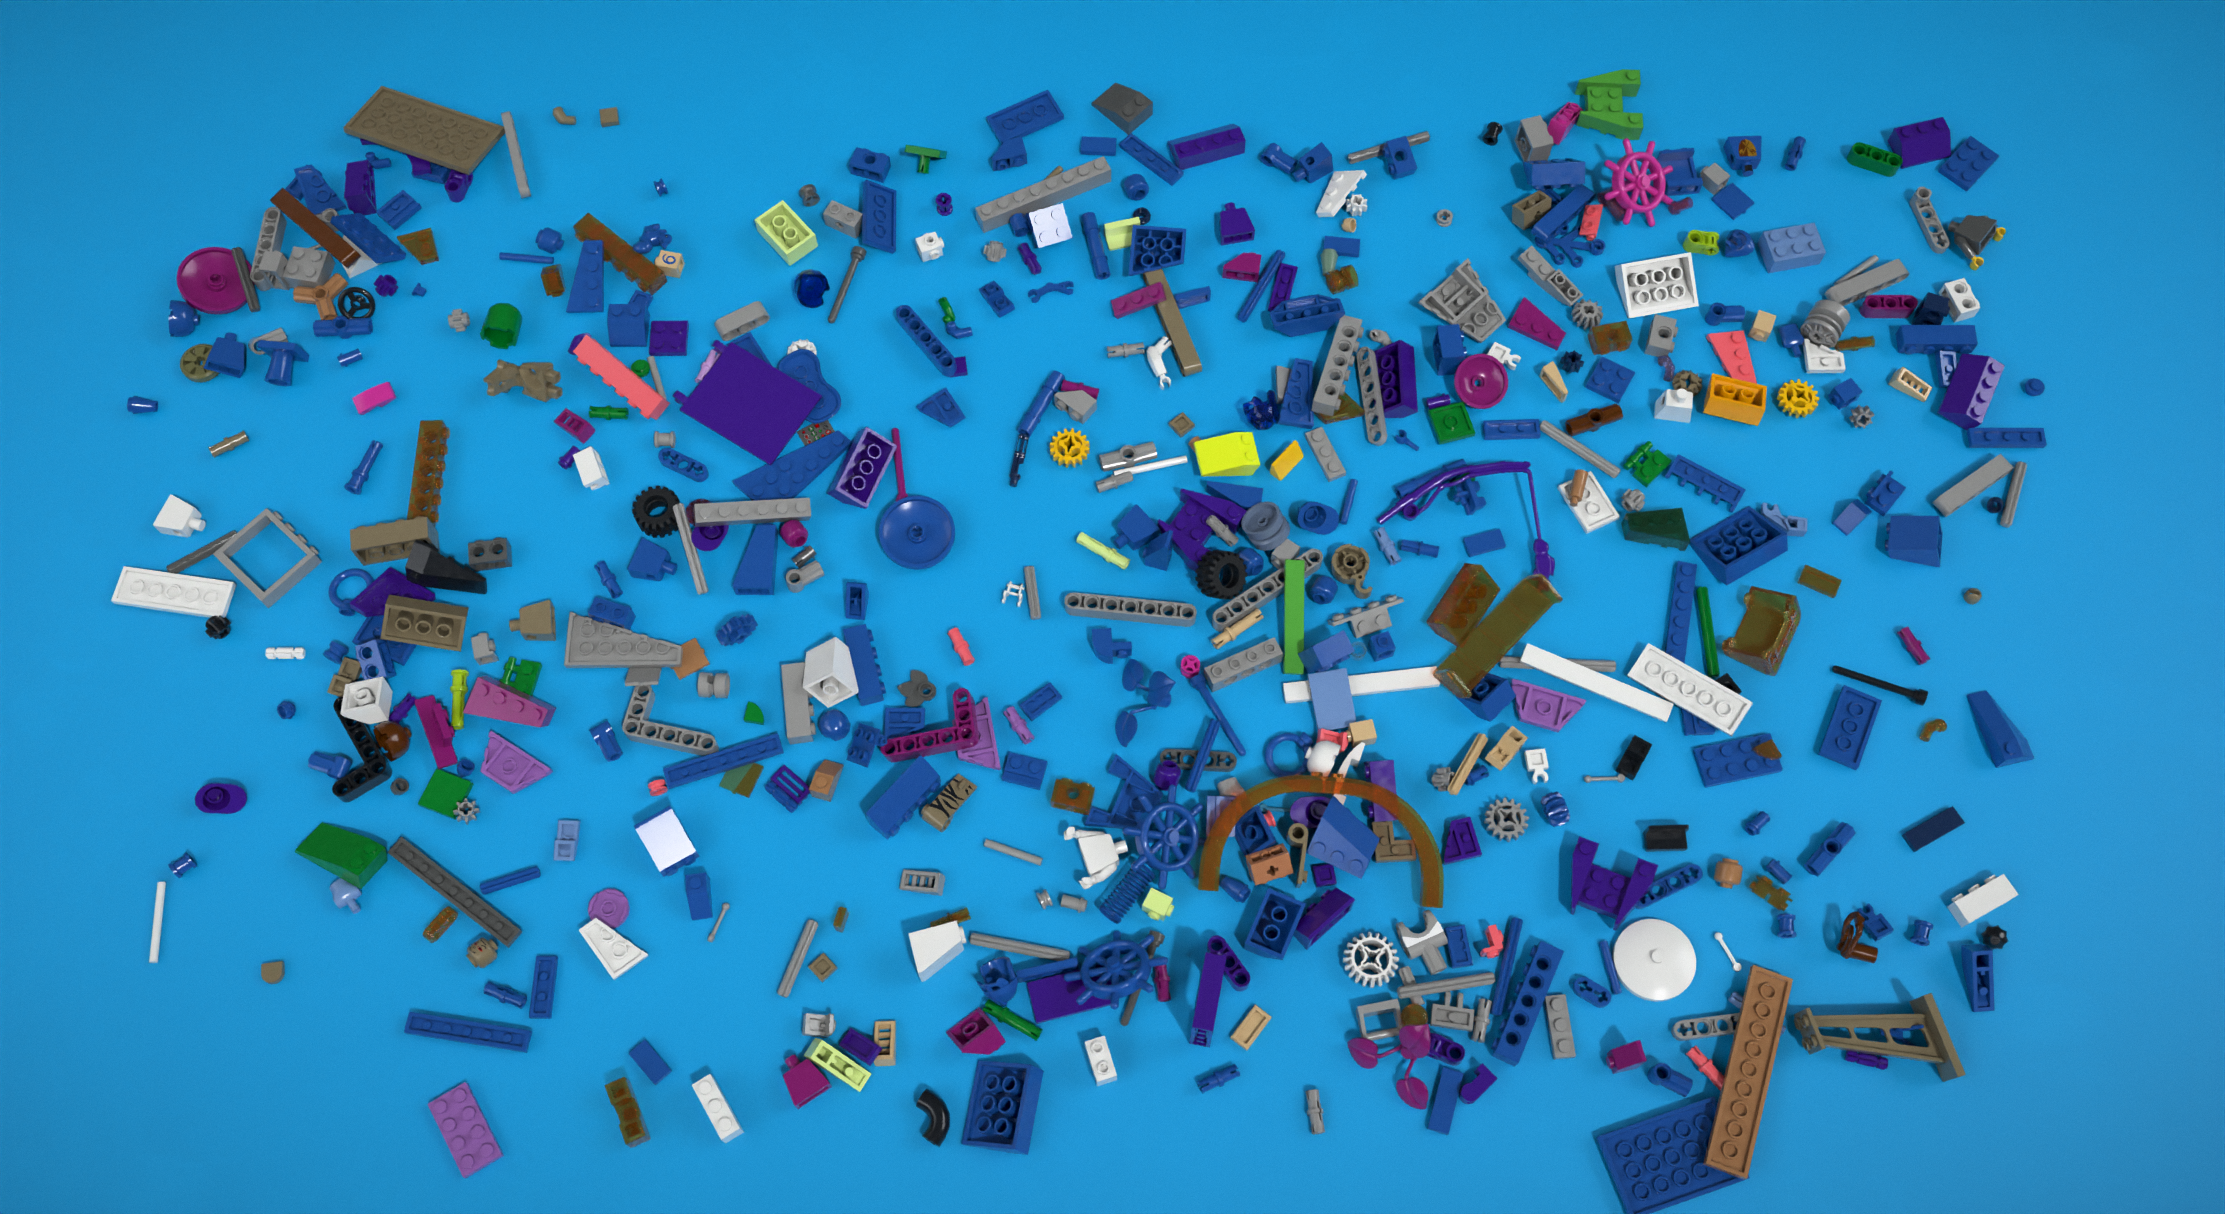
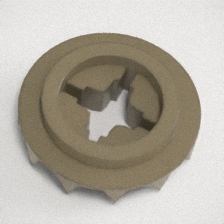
M1683 369L1673 378L1674 390L1682 388L1696 396L1702 389V379L1698 377V373L1695 374L1691 370L1685 371ZM1687 379H1689V380H1690V383H1691V384L1688 386V388H1686L1687 385H1686V382H1685Z

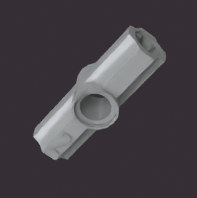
M1153 442L1134 447L1125 445L1121 450L1099 455L1103 472L1121 467H1134L1136 463L1157 458L1156 447ZM1130 455V456H1132V457H1131V458H1125L1124 456Z

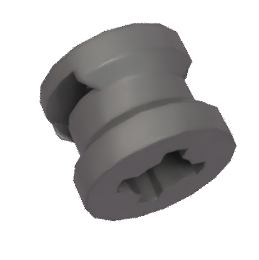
M812 184L805 185L799 190V195L803 198V204L807 207L814 206L820 201V197L816 193V187Z

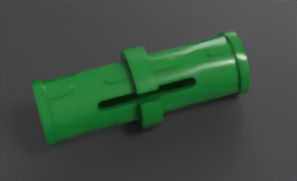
M609 405L606 407L590 406L589 408L592 410L589 411L590 418L627 420L628 416L626 415H629L628 408H612Z

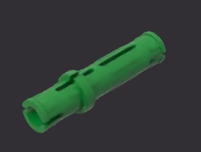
M988 999L982 1010L997 1018L998 1022L1008 1024L1035 1041L1039 1039L1040 1033L1043 1031V1029L1010 1012L1009 1008H1003Z

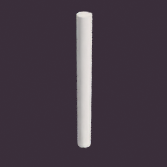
M1186 455L1116 470L1114 471V476L1130 471L1132 474L1187 463L1188 461Z
M157 882L149 963H158L166 889L165 882Z

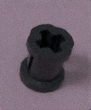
M1490 122L1487 126V133L1483 135L1482 140L1491 146L1497 144V137L1502 133L1503 127L1497 122Z

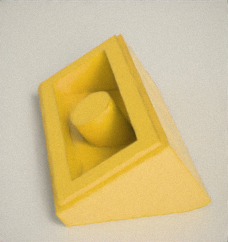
M1296 440L1271 464L1270 474L1279 481L1283 480L1303 458L1302 450Z

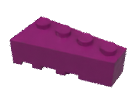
M481 676L476 680L463 713L541 728L549 726L556 707L489 676Z

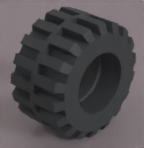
M656 486L655 489L649 487L648 491H641V496L637 495V502H633L634 509L632 511L642 532L644 531L648 536L652 535L653 538H657L658 535L664 538L665 534L670 536L673 530L677 531L679 529L673 506L679 504L680 501L674 491H669L667 487L661 489L660 486ZM657 507L668 508L660 517L649 516L651 511Z
M1213 550L1201 557L1202 561H1198L1197 565L1199 567L1195 570V573H1197L1195 580L1198 581L1197 586L1203 594L1212 598L1233 599V597L1239 595V592H1242L1244 589L1242 586L1246 585L1245 577H1247V572H1245V569L1247 567L1243 564L1244 560L1239 558L1237 553ZM1221 568H1222V569H1223V578H1222V580H1221V582H1220L1219 574H1220V570H1221Z

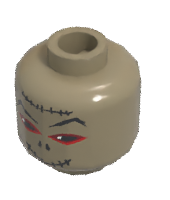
M481 937L467 948L468 954L466 956L475 968L478 966L485 968L497 959L496 950L498 947L492 939L487 941Z

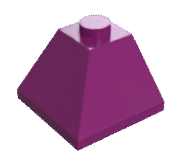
M979 1007L946 1031V1034L962 1053L990 1055L1006 1042L995 1024Z

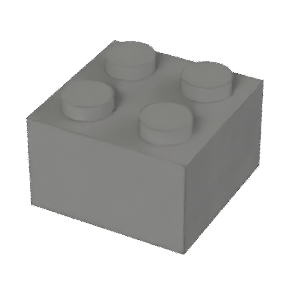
M1541 115L1520 121L1515 143L1523 161L1548 160L1554 141L1553 137L1549 135L1547 124L1543 121Z
M294 246L282 277L290 288L294 289L297 286L315 288L316 286L324 285L330 279L335 261L327 251Z

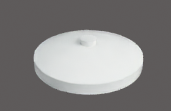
M1658 919L1637 921L1629 925L1619 935L1613 947L1612 960L1619 981L1630 993L1641 999L1659 1002L1675 998L1690 985L1695 975L1696 955L1691 942L1680 929L1666 921Z

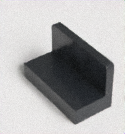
M1689 825L1648 826L1643 832L1646 852L1686 851L1688 849L1686 832L1689 830Z

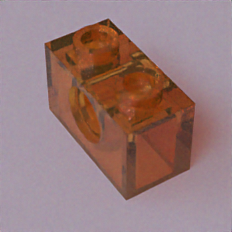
M1626 321L1591 327L1587 336L1594 355H1605L1613 351H1625L1633 340Z
M1067 778L1056 779L1051 798V807L1089 815L1094 801L1095 787L1085 782L1081 784L1073 783L1072 780ZM1072 792H1076L1079 796L1075 799H1072L1068 795Z

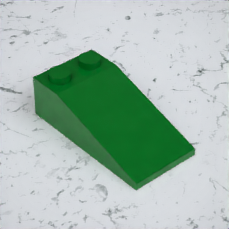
M323 822L295 849V853L359 889H362L388 861L384 846L370 838Z

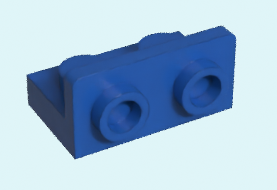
M1891 470L1887 475H1881L1876 482L1879 484L1878 487L1870 489L1866 494L1869 498L1864 503L1883 517L1906 489L1905 486L1891 478V475L1894 473Z

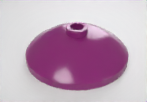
M1475 354L1464 359L1457 367L1454 375V387L1458 397L1466 405L1475 409H1487L1495 406L1504 398L1508 389V375L1501 362L1493 356ZM1475 380L1479 382V387L1475 385Z

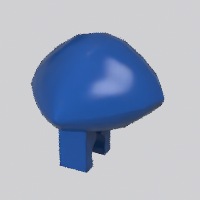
M1734 229L1730 231L1725 241V256L1741 257L1752 253L1755 248L1752 237L1743 230Z

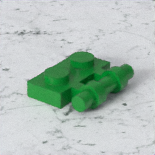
M1650 441L1640 445L1637 448V452L1634 455H1630L1626 460L1627 462L1623 465L1626 470H1629L1631 467L1634 468L1636 471L1632 476L1646 488L1672 462L1658 449L1651 453L1650 449L1653 447V444ZM1642 456L1646 459L1643 464L1639 462Z
M509 657L508 662L505 663L503 668V677L499 681L533 696L542 668L541 663L521 660L520 666H515L517 659ZM512 673L517 674L515 682H510Z

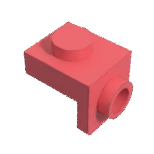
M1322 728L1318 729L1316 743L1331 741L1341 745L1339 753L1344 752L1348 746L1347 732L1338 733Z
M1495 924L1488 926L1485 930L1490 947L1482 949L1480 952L1481 957L1487 956L1488 959L1497 957L1503 949V935Z

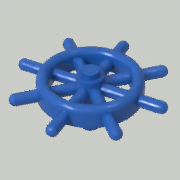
M1173 784L1169 786L1167 802L1151 805L1146 795L1140 794L1138 799L1145 812L1141 815L1136 828H1123L1125 835L1135 836L1137 851L1140 855L1131 865V869L1137 871L1146 863L1149 867L1160 871L1158 887L1162 890L1166 888L1168 871H1176L1183 868L1188 877L1194 879L1196 873L1189 862L1194 857L1198 845L1206 847L1211 845L1210 839L1199 837L1198 826L1194 818L1203 810V805L1197 803L1189 811L1184 806L1175 803L1177 787ZM1163 811H1166L1165 825L1158 815ZM1175 813L1180 818V820L1173 826V819ZM1152 821L1157 827L1156 830H1149ZM1183 827H1185L1186 835L1179 834ZM1177 843H1185L1183 851H1181ZM1162 848L1160 861L1154 855ZM1170 849L1176 857L1171 862H1169Z
M1116 930L1113 932V941L1104 943L1092 951L1084 946L1080 947L1079 953L1086 957L1082 963L1081 971L1064 975L1066 982L1081 979L1086 990L1077 997L1076 1002L1082 1005L1091 996L1110 1000V1006L1115 1010L1119 1007V998L1126 997L1140 988L1148 993L1153 992L1154 987L1146 982L1150 976L1151 967L1168 963L1167 957L1149 959L1145 948L1154 941V936L1151 934L1147 935L1140 943H1136L1130 940H1121V933ZM1120 954H1126L1123 958H1120ZM1135 957H1137L1140 960L1131 962ZM1098 964L1103 966L1101 968H1096ZM1137 970L1134 974L1128 972V971ZM1101 976V977H1100L1097 981H1095V982L1091 979L1092 977ZM1110 980L1111 985H1105Z

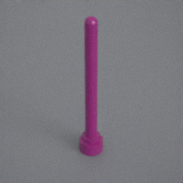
M893 428L892 439L893 443L897 445L894 452L899 493L895 499L897 502L909 496L906 494L899 429Z

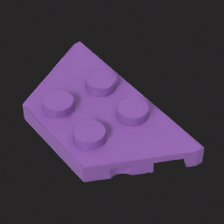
M1512 679L1511 687L1516 694L1514 700L1520 722L1554 732H1559L1586 702L1584 699L1520 680Z
M988 697L982 699V702L975 706L979 741L974 747L957 750L958 758L968 763L1001 770ZM965 715L962 720H967L970 715ZM955 719L952 721L953 727L956 726ZM972 733L966 734L964 739L970 738Z
M489 732L488 748L485 749V760L482 762L480 772L503 788L515 794L553 772L550 768L496 733Z

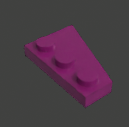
M1525 297L1508 325V328L1555 350H1558L1566 335L1559 326Z

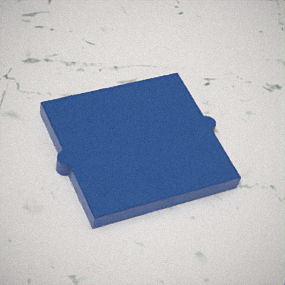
M1734 183L1721 189L1711 199L1733 220L1742 213L1745 214L1746 210L1755 203Z

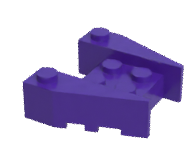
M1181 489L1180 501L1185 503V505L1170 525L1159 519L1157 526L1160 528L1161 535L1169 530L1173 531V550L1177 555H1180L1188 568L1195 571L1199 567L1197 565L1198 561H1202L1201 557L1207 555V552L1210 551L1204 545L1215 532L1206 523L1209 516H1216L1224 525H1228V529L1233 534H1236L1242 526V518L1247 511L1231 501Z
M1579 836L1571 861V914L1574 915L1576 907L1579 905L1616 919L1613 928L1616 931L1641 899L1649 892L1658 865L1638 858L1631 878L1593 865L1599 843Z

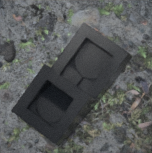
M1634 735L1615 771L1633 780L1652 744Z

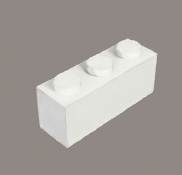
M1994 874L1984 880L1985 885L1980 887L1977 884L1968 889L1969 894L1964 896L1961 893L1951 899L1953 903L1947 906V908L1961 928L2019 895L2004 874L1996 877Z
M711 1074L692 1084L720 1139L725 1144L744 1133L719 1085Z

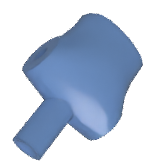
M342 878L335 881L329 889L337 907L340 909L348 905L353 914L360 912L361 909L355 901L362 895L360 889Z

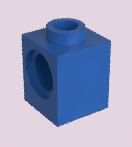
M1849 378L1835 386L1828 397L1831 403L1841 410L1855 402L1863 391L1852 378Z
M1389 631L1370 637L1368 647L1375 662L1394 655L1396 647Z

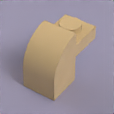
M1511 726L1498 744L1487 754L1485 759L1501 771L1515 757L1528 737L1514 726Z

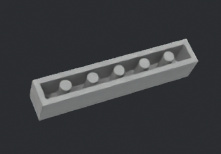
M810 498L694 504L693 508L695 527L787 522L794 519L808 521L811 518Z

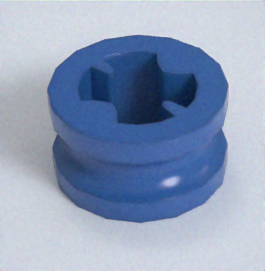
M662 178L659 182L654 181L659 196H662L663 193L668 194Z

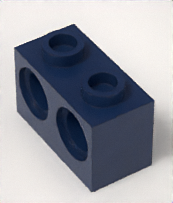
M1928 292L1915 310L1912 325H1941L1943 318L1947 317L1950 311V306H1948L1949 298Z

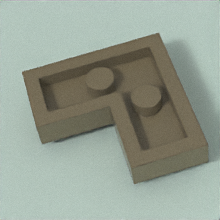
M1392 821L1372 822V831L1380 838L1374 851L1375 863L1416 861L1414 839L1394 840Z

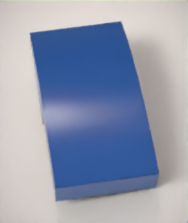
M995 281L979 289L986 302L999 318L1015 310L1014 304L1004 295L1003 289Z

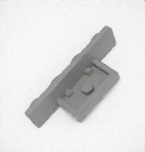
M1396 594L1385 597L1386 600L1368 603L1367 607L1353 608L1350 610V613L1344 615L1343 613L1335 614L1332 616L1333 619L1328 620V624L1336 626L1350 621L1354 637L1359 638L1392 626L1387 608L1402 603L1404 600L1402 597L1396 596Z

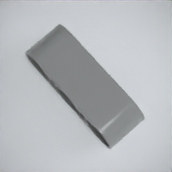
M756 301L719 318L715 322V327L722 340L729 341L767 323L770 316L760 301Z

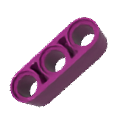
M1869 295L1861 305L1859 312L1865 318H1908L1917 307L1918 301L1912 295Z

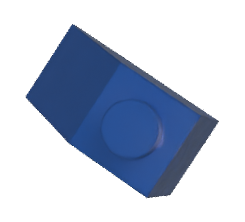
M706 872L685 875L687 899L692 920L713 918L710 878Z

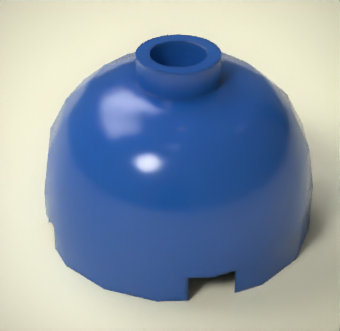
M170 301L169 309H172L169 315L170 336L185 337L190 335L195 325H199V315H195L194 308L186 302Z

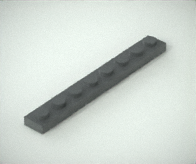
M403 837L388 851L391 856L508 948L522 933L519 928Z

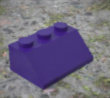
M1943 117L1894 128L1888 139L1893 153L1898 154L1902 158L1901 169L1951 156L1950 129Z
M1338 888L1332 891L1327 890L1320 897L1322 900L1318 904L1314 902L1306 909L1307 914L1300 918L1293 936L1307 950L1351 911L1355 901L1353 897Z

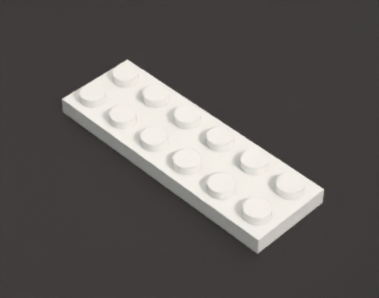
M124 566L111 601L119 605L208 618L221 615L224 618L227 615L236 584L230 581Z
M1649 643L1627 675L1635 682L1731 737L1753 705V702Z

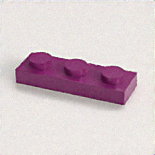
M1158 282L1111 300L1114 315L1119 319L1167 299L1163 284Z

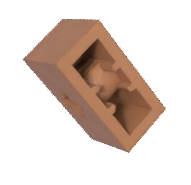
M1283 843L1245 856L1249 875L1255 886L1265 884L1277 878L1286 877L1293 873L1290 855Z

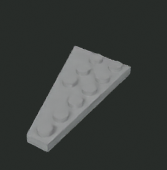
M573 612L569 614L564 661L566 668L682 667V646L663 640H656L644 634L633 633L631 630L605 622L601 623L589 617L579 616Z

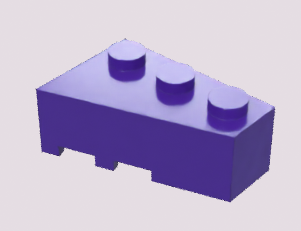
M369 160L347 163L344 198L347 201L349 210H352L354 214H376L377 205L373 167Z
M1394 760L1364 762V775L1367 781L1366 796L1369 798L1370 806H1368V817L1372 818V822L1399 820Z

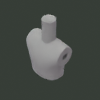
M1236 777L1218 783L1219 796H1236V816L1242 815L1244 812L1239 802L1247 797Z

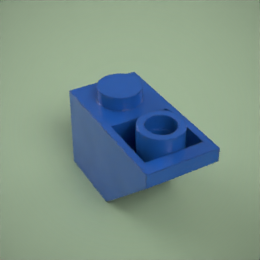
M1022 137L1005 140L992 157L993 171L1005 170L1015 166L1020 167L1027 164V153Z

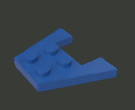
M1116 754L1108 773L1126 780L1111 814L1092 806L1085 826L1123 829L1124 827L1136 828L1141 815L1145 812L1138 799L1139 795L1145 794L1151 805L1161 802L1163 793Z

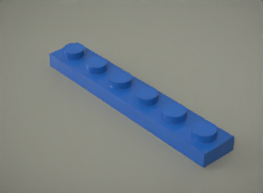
M1678 561L1675 570L1665 653L1685 664L1697 564Z
M776 733L664 768L663 771L669 789L783 754L784 751L780 737Z
M409 1012L404 1033L524 1053L528 1051L532 1032L529 1030Z

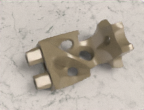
M498 360L497 368L484 378V382L488 385L487 394L489 396H496L501 392L507 393L514 386L524 387L522 394L543 402H547L551 398L558 399L563 394L562 388L555 386L561 379L560 372L555 371L553 364L549 362H530L517 366L513 363Z

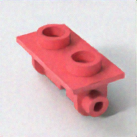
M1603 204L1585 206L1579 235H1585L1588 241H1593L1597 236Z

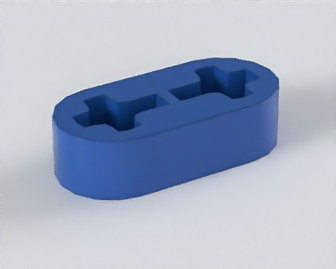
M1579 977L1573 983L1574 993L1598 1008H1604L1611 1002L1610 992L1591 979ZM1584 982L1586 989L1582 992L1579 990L1580 986L1578 984ZM1602 993L1605 1000L1599 1002V997L1595 994L1600 995Z

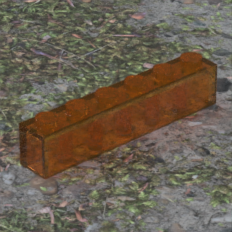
M587 213L573 226L576 238L582 243L586 240H602L604 242V261L611 262L613 267L618 272L622 271L629 281H635L643 292L647 291L653 295L667 282L665 273L642 254L635 252L632 246L590 213Z

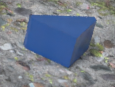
M1857 499L1851 502L1832 524L1847 536L1872 511Z
M847 581L846 618L865 620L869 599L866 583Z

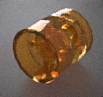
M1352 265L1341 267L1340 271L1336 269L1326 273V281L1333 295L1343 292L1345 288L1349 290L1358 287L1357 273Z

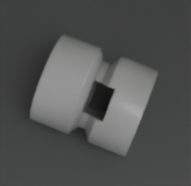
M700 672L698 677L699 697L710 698L714 695L716 698H728L730 691L729 673H716L714 676L710 672Z

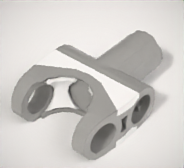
M1426 910L1422 913L1425 920L1424 932L1413 933L1408 927H1405L1403 922L1396 924V930L1407 957L1412 960L1422 956L1430 974L1435 975L1447 968L1438 948L1448 944V940L1436 917L1430 910Z

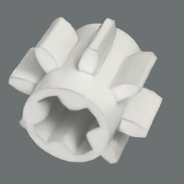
M1352 194L1351 199L1346 200V212H1350L1352 216H1361L1362 211H1367V199H1364L1361 194Z

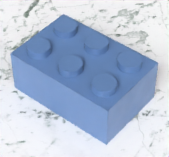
M1815 223L1765 231L1757 243L1768 273L1818 265L1826 254Z

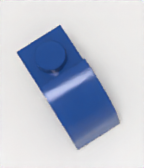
M1111 628L1092 629L1093 651L1099 660L1113 664V657L1127 658L1132 656V643L1112 642Z

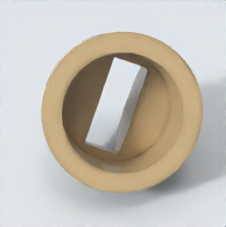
M1346 218L1342 221L1341 227L1345 232H1354L1356 230L1355 218Z

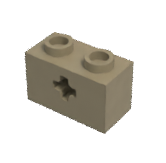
M1539 190L1512 205V223L1523 230L1533 226L1551 210L1552 198Z

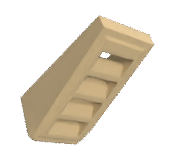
M1552 361L1542 368L1539 377L1557 399L1563 403L1568 395V390L1557 366Z
M1905 367L1895 371L1889 382V385L1922 402L1926 401L1933 388Z
M875 1021L874 1043L880 1047H890V1049H882L874 1060L875 1066H895L896 1021ZM891 1029V1032H880V1030ZM880 1038H890V1040H880Z

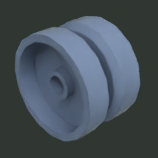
M1268 501L1258 503L1252 506L1242 518V529L1249 537L1251 543L1259 550L1266 551L1279 547L1289 536V523L1275 503Z

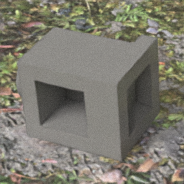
M480 633L476 637L471 638L474 659L479 665L499 661L498 656L494 652L496 651L495 642L490 640L488 633Z

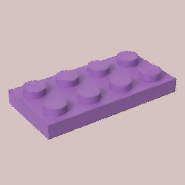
M467 1082L427 1104L463 1178H468L504 1156Z

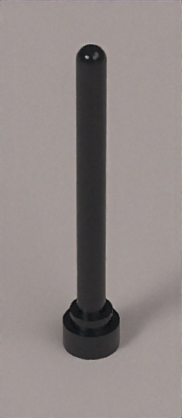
M1837 665L1832 667V671L1836 674L1909 697L1915 704L1923 706L1927 699L1928 691L1915 689L1913 691Z

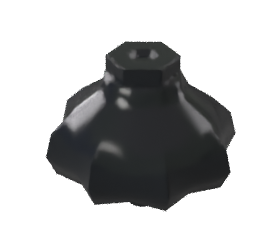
M1999 925L1994 927L1987 926L1986 930L1981 933L1983 944L1992 950L2002 949L2008 942L2007 931L2001 929Z

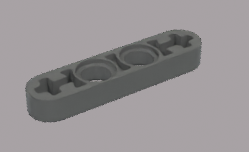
M1165 749L1160 754V763L1166 760L1163 758H1166L1167 755H1171V761L1177 763L1175 759H1177V755H1180V764H1177L1181 770H1192L1199 751ZM1210 751L1209 757L1214 760V763L1210 766L1205 765L1203 771L1231 772L1236 767L1237 759L1234 754L1229 752ZM1187 755L1192 756L1194 762L1189 765L1185 764L1183 758ZM1217 757H1220L1219 761H1221L1219 766H1216ZM1226 758H1229L1230 762H1233L1230 763V766H1226V763H1224Z

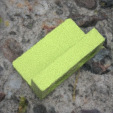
M1139 217L1104 224V235L1109 251L1131 247L1133 225H1140Z

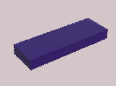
M1280 263L1268 311L1274 310L1282 301L1290 300L1298 270L1297 266Z

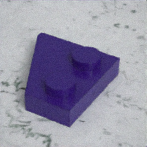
M1471 817L1451 821L1443 864L1447 865L1481 857L1482 852Z

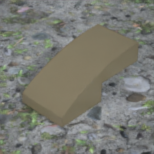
M344 657L338 674L333 675L327 693L343 697L345 684L357 682L361 674L360 662Z

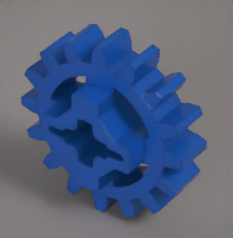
M747 614L745 617L741 615L739 618L735 616L723 625L721 630L717 631L716 637L720 644L724 646L733 645L734 643L740 644L752 634V631L756 630L758 624L753 615Z

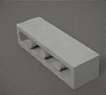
M805 662L781 665L787 739L790 744L813 742V735L816 734L815 723H812L811 716H815L813 704L810 705V698H813V695L803 688Z

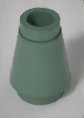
M1324 249L1320 255L1323 276L1332 277L1338 254L1334 249Z

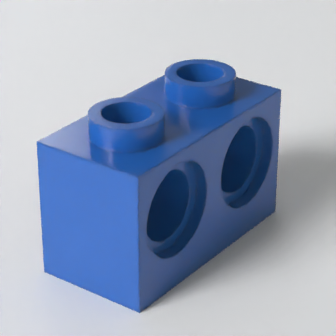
M595 597L588 612L589 617L595 621L605 622L630 630L636 617L630 607Z
M375 639L355 646L356 658L360 662L361 675L364 680L384 677L386 680L396 676L386 640Z

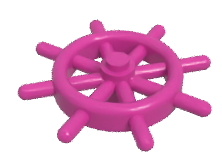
M1625 138L1623 145L1626 155L1617 164L1610 160H1606L1604 163L1607 168L1613 171V191L1606 193L1604 198L1606 200L1616 198L1619 205L1626 210L1623 218L1624 225L1630 223L1632 214L1645 213L1648 225L1653 227L1655 220L1652 210L1661 201L1667 205H1672L1673 200L1664 194L1666 188L1665 175L1671 173L1673 167L1669 165L1662 168L1658 160L1652 156L1655 147L1654 141L1648 143L1646 152H1633L1630 140ZM1636 161L1642 162L1640 170ZM1628 165H1630L1632 174L1626 171ZM1647 169L1650 170L1651 174L1646 175ZM1628 191H1629V192H1632L1630 198H1629V196H1628V194H1627ZM1646 192H1648L1649 194H1651V197H1650L1649 200H1648V197H1647ZM1638 196L1640 197L1642 205L1636 204Z

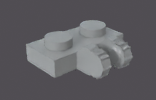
M1450 991L1445 992L1444 1005L1432 1004L1430 1026L1472 1032L1474 1010L1462 1008L1463 993L1458 992L1456 1007L1450 1006Z

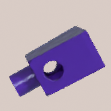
M1233 202L1225 204V211L1220 212L1219 220L1221 246L1254 240L1255 229L1246 209H1236Z

